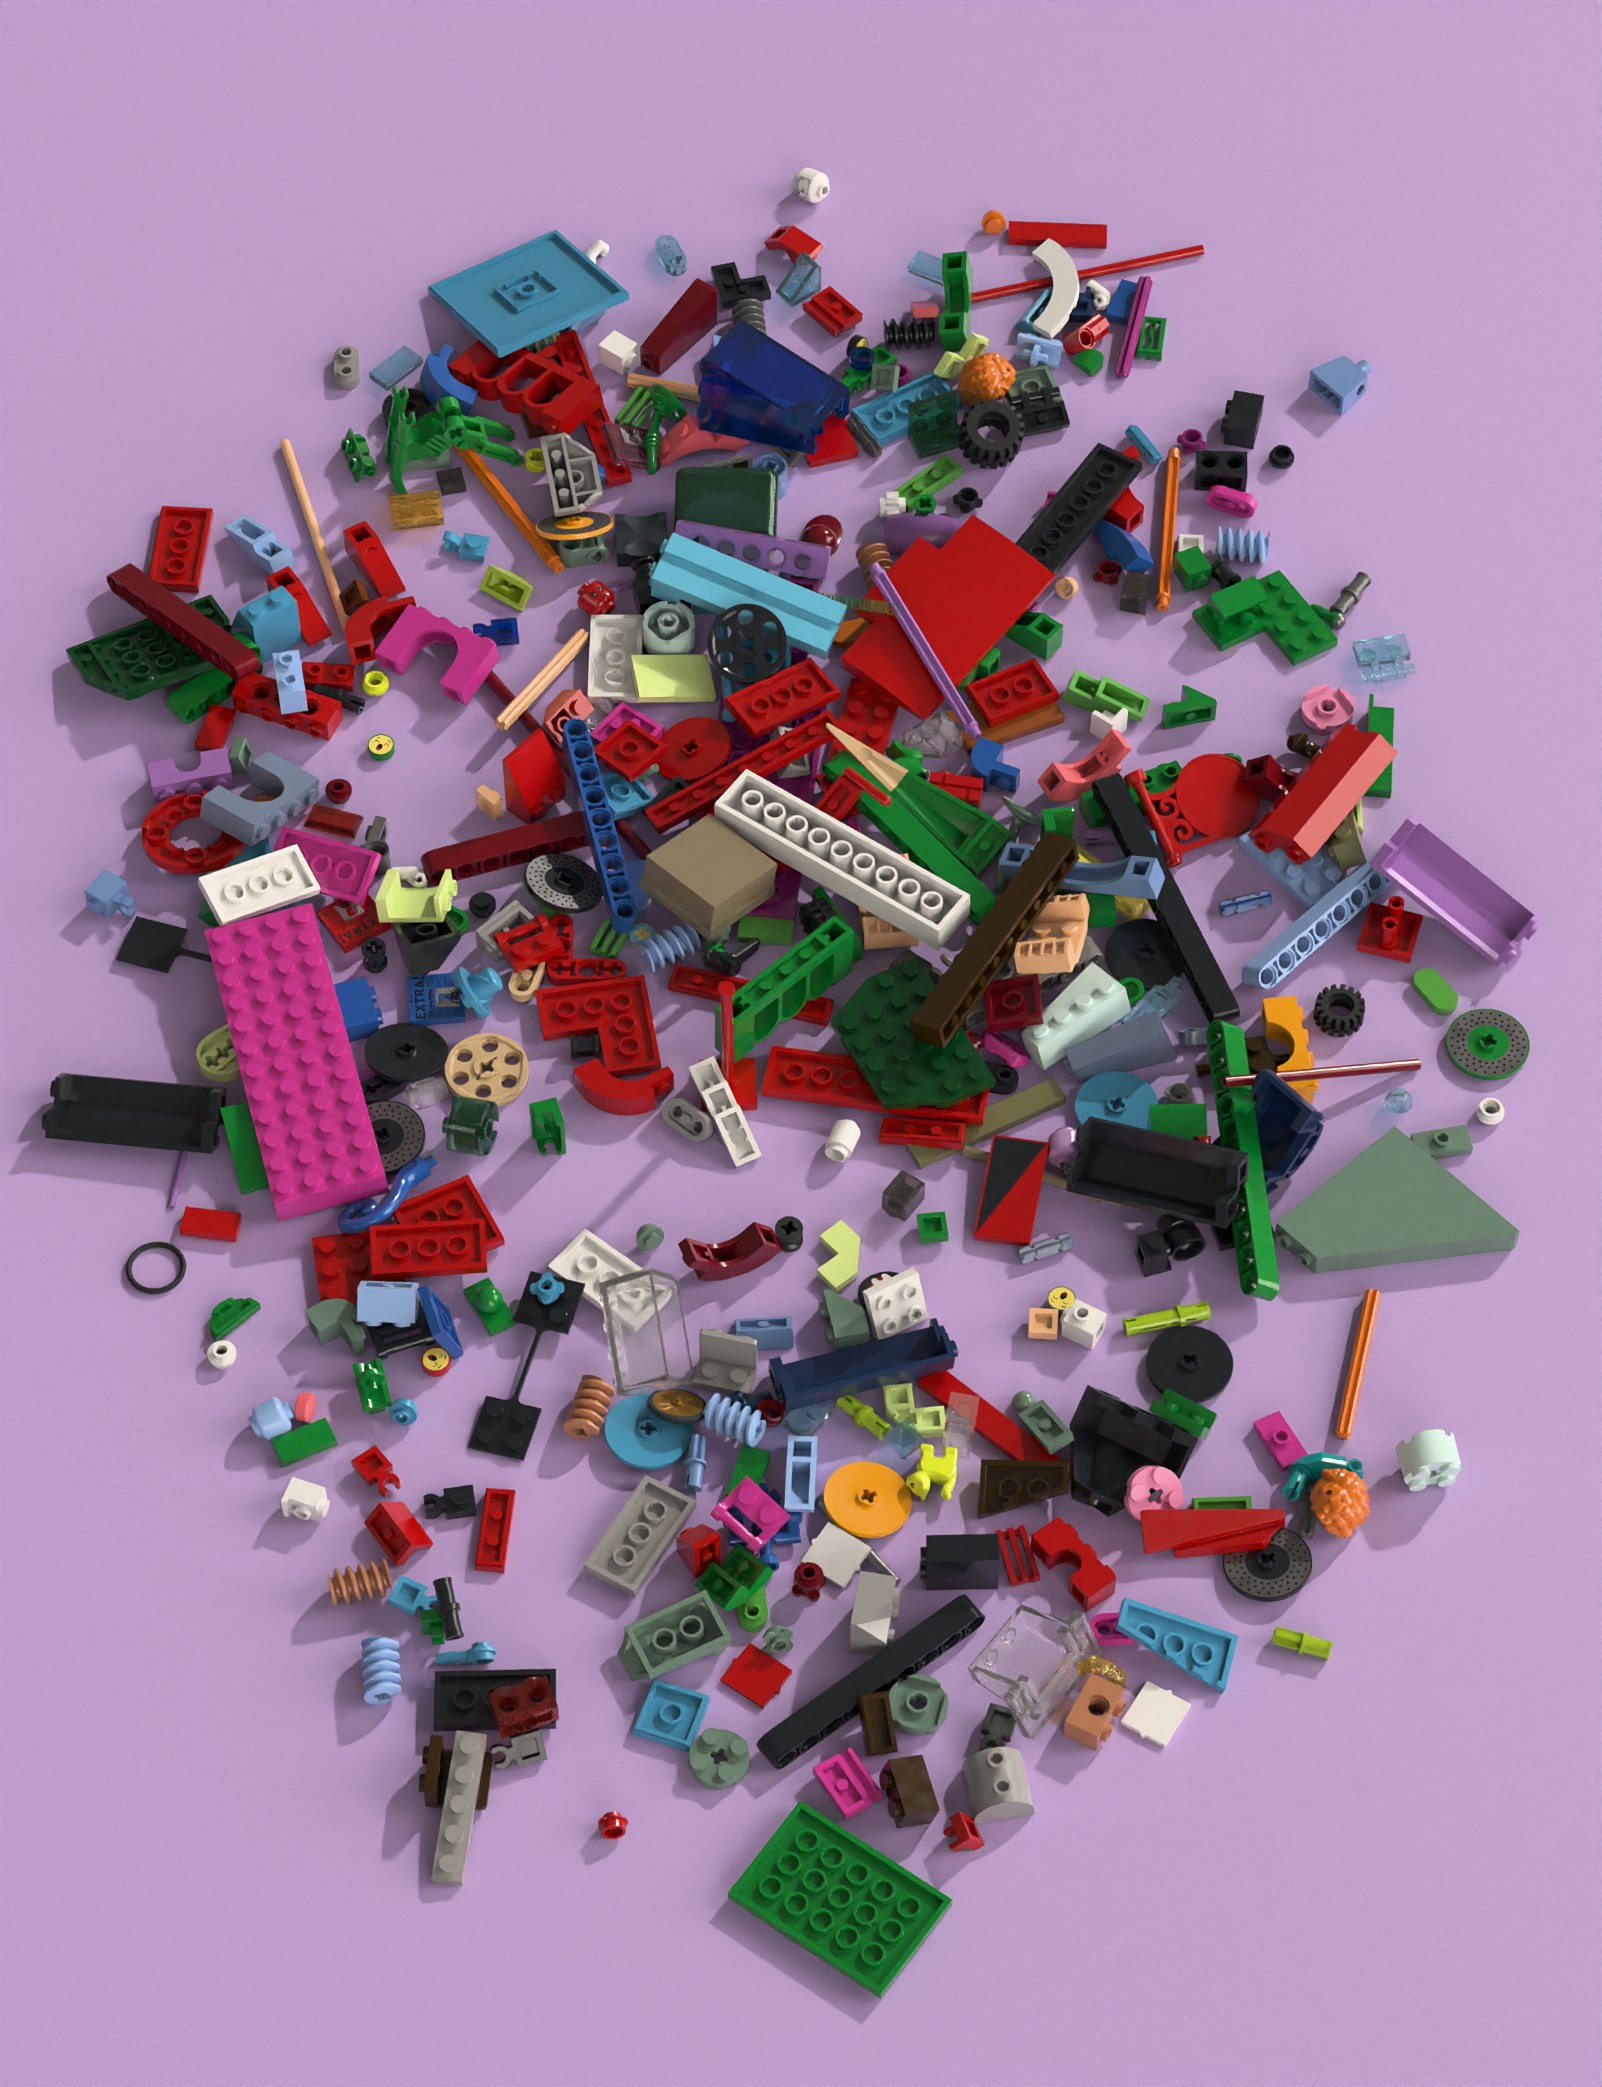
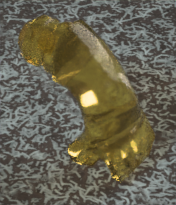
M1089 1655L1085 1660H1079L1076 1664L1077 1672L1080 1675L1084 1676L1088 1673L1103 1674L1108 1678V1681L1121 1684L1124 1688L1127 1687L1125 1670L1115 1665L1112 1661L1100 1656Z

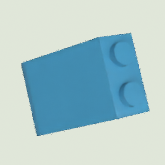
M281 585L239 609L231 625L230 635L239 631L246 634L260 647L263 664L273 659L272 653L285 652L302 642L297 601Z

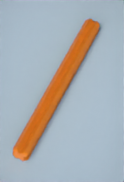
M1367 1289L1364 1295L1335 1431L1336 1437L1345 1440L1351 1437L1381 1295L1378 1290Z

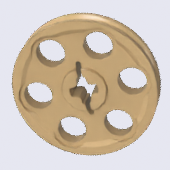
M494 1033L476 1034L460 1041L448 1054L445 1064L446 1083L452 1095L468 1106L482 1109L500 1107L513 1101L524 1090L529 1078L527 1056L517 1042L506 1036ZM487 1044H495L498 1047L493 1052L483 1050V1047ZM464 1053L472 1056L471 1060L467 1062H461L457 1058ZM512 1056L520 1059L516 1065L505 1063V1060ZM459 1076H465L469 1079L464 1085H457L453 1082ZM507 1079L517 1082L512 1088H505L501 1085ZM481 1089H487L491 1092L486 1098L476 1096V1093Z

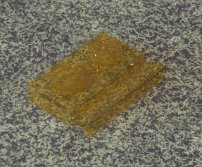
M440 490L388 496L393 531L444 525Z

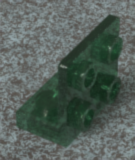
M955 390L909 404L908 439L919 459L959 448L960 440H958L960 426L957 422L958 394Z

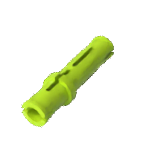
M1207 1301L1186 1306L1179 1304L1169 1310L1123 1318L1122 1323L1125 1335L1129 1337L1172 1326L1182 1327L1188 1323L1211 1319V1312Z

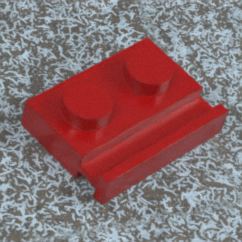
M831 286L811 297V301L803 302V311L835 338L841 331L845 332L862 321L863 313Z

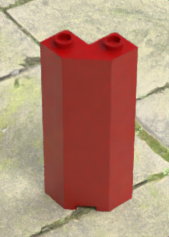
M1344 724L1333 731L1248 836L1253 840L1255 846L1266 854L1280 847L1287 857L1297 865L1310 860L1398 752L1380 733L1370 730L1366 734L1357 731L1356 725Z

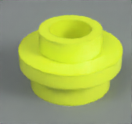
M371 671L363 679V690L372 696L382 695L389 688L388 678L380 671Z

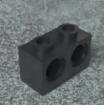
M1196 450L1194 490L1209 491L1214 485H1223L1227 488L1246 492L1248 476L1247 452Z

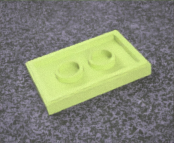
M708 654L631 655L629 661L638 703L715 702L716 692Z

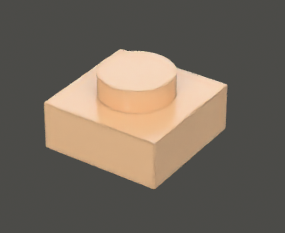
M484 784L477 788V807L494 821L502 817L503 800L500 794L495 790H490Z
M1030 1308L1028 1338L1057 1340L1058 1309Z

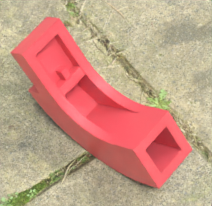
M1111 729L1098 746L1085 758L1071 764L1052 762L1037 780V783L1050 800L1064 802L1079 799L1080 794L1092 789V781L1119 773L1122 770L1119 763L1132 748L1118 730Z

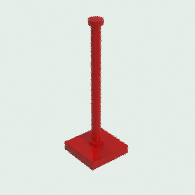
M722 981L718 985V994L721 996L722 1059H716V1062L741 1110H757L755 1058H741L733 1064L732 996L735 993V985L731 981ZM701 1098V1111L708 1112Z

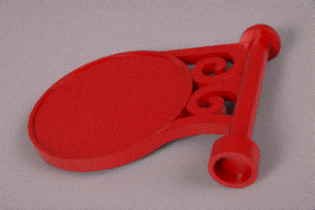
M1216 753L1200 755L1182 768L1171 788L1156 794L1147 792L1143 783L1147 780L1143 769L1135 770L1123 777L1128 788L1134 787L1166 856L1164 860L1169 869L1183 863L1181 858L1184 853L1219 840L1234 838L1243 833L1254 822L1259 811L1260 796L1255 794L1243 782L1246 767L1236 759ZM1160 801L1158 803V810L1161 813H1166L1169 810V807L1165 806V804H1169L1173 809L1172 814L1168 816L1158 814L1152 802ZM1178 826L1185 830L1186 835L1182 834L1180 829L1175 833V837L1181 842L1189 840L1193 835V831L1205 838L1189 844H1181L1174 838V829Z

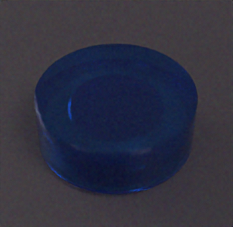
M864 346L852 349L849 354L850 366L859 371L872 368L875 357L874 352Z

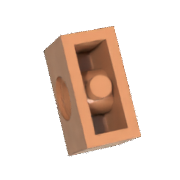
M1091 1673L1065 1720L1063 1735L1097 1750L1101 1741L1107 1742L1113 1729L1111 1722L1114 1717L1119 1718L1126 1706V1701L1123 1700L1124 1688ZM1093 1710L1101 1711L1103 1714L1093 1715L1090 1712Z

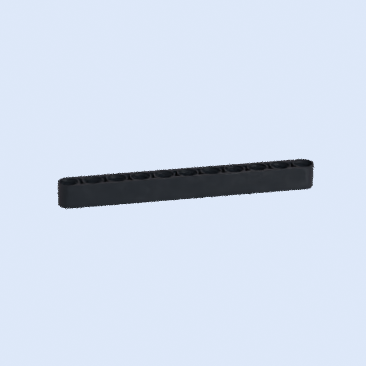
M1115 773L1092 781L1094 797L1125 858L1131 855L1157 858L1165 880L1157 900L1147 899L1207 1020L1209 1023L1216 1019L1228 1022L1239 1018L1240 1010L1238 1003L1122 776L1119 773Z

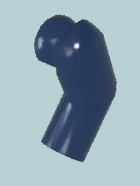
M767 1389L753 1398L745 1397L743 1392L736 1390L729 1395L731 1399L730 1407L738 1401L741 1403L740 1412L748 1405L751 1407V1414H753L759 1402L768 1398L773 1399V1396Z

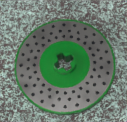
M1475 1009L1460 1015L1450 1025L1446 1036V1050L1453 1064L1467 1075L1483 1080H1498L1515 1074L1525 1064L1530 1049L1528 1034L1520 1022L1509 1014L1494 1009ZM1486 1042L1492 1043L1489 1045V1047L1484 1046Z

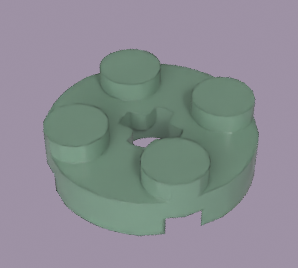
M922 1674L907 1676L906 1680L900 1683L898 1681L894 1684L889 1692L894 1726L907 1733L933 1734L947 1717L949 1703L947 1693L945 1694L941 1684L930 1676ZM917 1699H921L925 1707L917 1710L910 1705V1702L915 1703Z
M716 1728L704 1730L702 1735L695 1739L689 1750V1766L696 1781L704 1787L714 1790L725 1789V1786L740 1783L748 1773L750 1766L747 1742L729 1730ZM723 1754L727 1761H721L719 1765L714 1764L713 1756Z

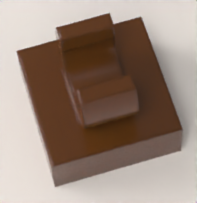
M354 579L339 594L345 614L349 616L358 608L368 603V597L370 596L366 592L364 583L357 579Z

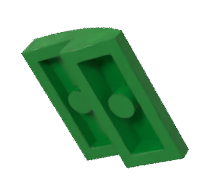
M737 1543L720 1567L711 1562L694 1586L701 1591L706 1590L710 1598L728 1612L753 1596L775 1571Z

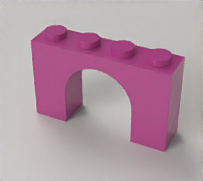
M409 604L375 651L380 666L402 676L416 655L425 647L437 643L452 645L458 649L457 656L439 684L445 697L467 706L500 659L496 643L488 637L481 638L475 635L467 627L460 628L454 625L445 617H436L424 607L417 608Z

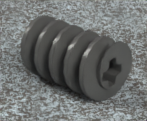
M740 299L731 305L737 347L742 352L750 354L759 350L767 341L763 305L757 299Z

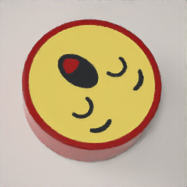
M432 1347L427 1349L422 1355V1368L427 1375L440 1377L449 1371L451 1367L450 1355L444 1348Z

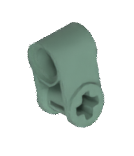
M604 533L583 539L559 540V557L562 564L567 568H574L583 565L601 564L607 561L610 554L604 545Z

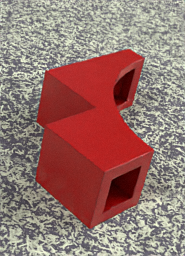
M1132 445L1124 452H1120L1139 461V450ZM1128 487L1103 517V520L1131 533L1143 523L1144 505L1135 498Z

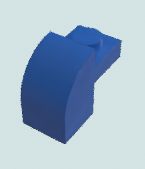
M979 737L971 752L970 774L984 779L983 791L986 793L990 785L1001 790L1016 793L1020 785V769L1003 763L1004 745Z

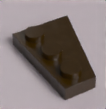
M981 1459L978 1518H986L1069 1493L1070 1462Z

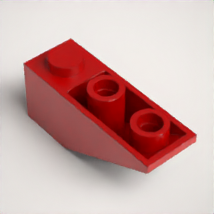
M366 520L343 530L346 553L380 597L386 596L388 600L406 591L379 537Z
M289 566L266 577L268 593L282 585L297 601L301 637L309 647L332 636L331 631L303 583Z

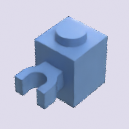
M107 869L85 889L87 906L97 915L101 914L109 919L119 910L124 916L131 919L137 912V909L133 907L135 899L129 896L127 881Z

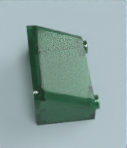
M683 467L676 472L674 533L676 522L684 520L777 537L779 477L775 471L756 468ZM699 536L695 537L693 541L699 543Z

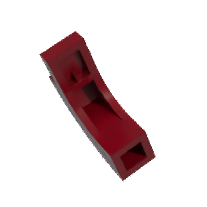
M1268 754L1247 760L1243 782L1258 796L1275 803L1299 773L1283 768Z
M753 1222L734 1238L721 1243L706 1244L686 1237L678 1244L683 1254L682 1259L689 1268H694L698 1279L706 1281L725 1280L748 1273L768 1262L782 1250L772 1227Z

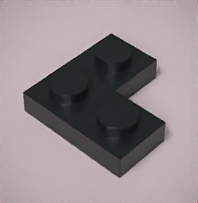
M735 262L711 266V276L723 308L731 307L735 301L751 298L759 301L771 299V291L765 275L740 279Z

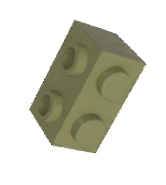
M1351 810L1327 839L1329 842H1326L1330 857L1337 858L1341 871L1367 863L1360 830L1353 810Z

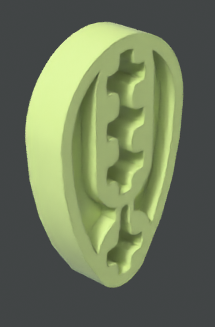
M228 1024L206 1036L199 1043L196 1051L197 1063L201 1073L208 1079L217 1082L232 1081L241 1076L235 1049L229 1050L228 1048L229 1046L234 1047ZM221 1054V1055L225 1056V1055L228 1054V1058H225V1057L219 1058L218 1055ZM210 1062H211L212 1064H216V1063L218 1062V1066H217V1067H215L214 1065H211V1066L209 1067L208 1064H209Z

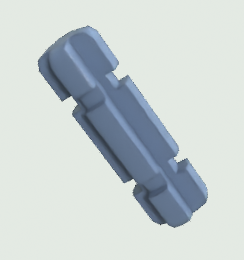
M1065 1232L1057 1235L1056 1239L1055 1237H1050L1033 1243L1032 1247L1027 1245L1019 1248L1018 1257L1022 1264L1034 1261L1033 1258L1035 1257L1038 1260L1059 1253V1249L1061 1251L1071 1249L1073 1241L1070 1234Z

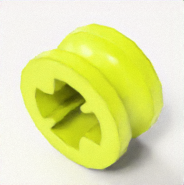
M532 448L528 450L525 454V467L534 473L544 471L545 465L542 449Z

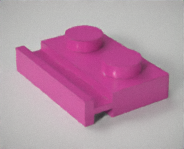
M851 1747L847 1748L846 1752L838 1753L813 1767V1775L844 1820L871 1807L872 1803L883 1800L882 1791Z

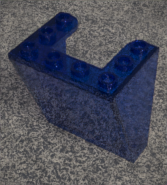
M739 320L730 328L728 333L719 340V343L714 348H711L707 356L701 359L699 372L702 373V381L698 387V396H701V400L697 409L700 430L814 455L819 445H816L817 434L822 435L824 433V421L833 412L835 417L845 419L849 414L851 388L743 320Z

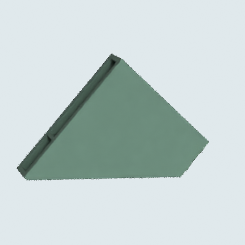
M1394 1126L1276 1222L1274 1238L1280 1247L1288 1249L1296 1256L1302 1266L1308 1267L1314 1273L1512 1250L1517 1245L1520 1231Z

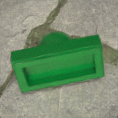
M489 1277L463 1289L464 1296L491 1337L516 1325V1322H513L514 1316L504 1302L501 1291L493 1285Z

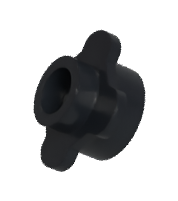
M963 488L958 494L953 496V502L959 505L962 513H969L974 508H981L983 506V500L978 498V492L973 488Z

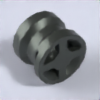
M786 1216L777 1221L775 1236L782 1249L781 1251L794 1252L801 1248L803 1244L802 1222L793 1216Z

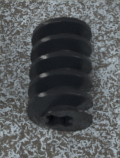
M931 317L929 324H927L925 318H921L919 325H917L915 318L910 319L909 325H907L905 318H901L899 325H897L894 318H891L889 326H887L885 319L883 320L884 343L887 350H890L892 343H895L897 350H900L902 343H905L907 350H910L912 342L915 343L917 349H920L922 342H925L927 349H930L932 342H935L934 317Z

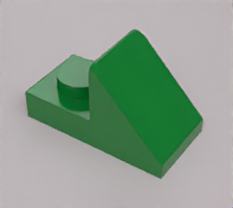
M1182 685L1181 702L1163 705L1161 722L1164 730L1215 720L1216 699L1189 686Z

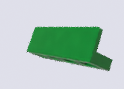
M1369 694L1366 734L1370 730L1380 733L1393 747L1394 708L1373 706L1374 694ZM1393 759L1365 792L1364 796L1391 798Z

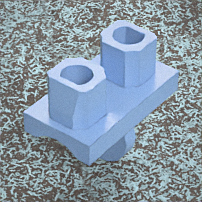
M1019 333L1014 358L1028 361L1030 366L1036 367L1037 364H1047L1048 367L1058 369L1063 343L1056 339L1047 340L1039 338L1036 334Z

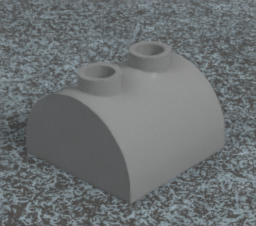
M1011 1747L989 1748L971 1755L963 1762V1776L972 1817L976 1824L1034 1814L1035 1810L1024 1761L1019 1750Z

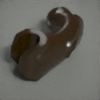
M1303 732L1298 734L1292 733L1287 740V747L1290 751L1308 759H1311L1321 747L1308 739V735Z

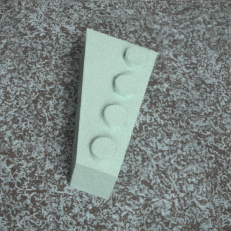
M1092 962L1044 1010V1024L1028 1026L1021 1033L1026 1051L1031 1056L1030 1059L1045 1070L1067 1055L1065 1048L1096 1036L1131 1012V1007L1126 989Z

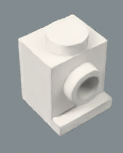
M292 1477L281 1500L283 1516L289 1518L290 1514L294 1513L295 1516L303 1520L312 1519L319 1521L320 1517L326 1516L330 1501L327 1500L326 1488Z

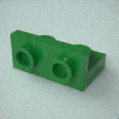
M1165 1389L1159 1403L1153 1400L1148 1410L1152 1414L1185 1429L1203 1440H1206L1217 1418L1215 1412L1170 1389Z

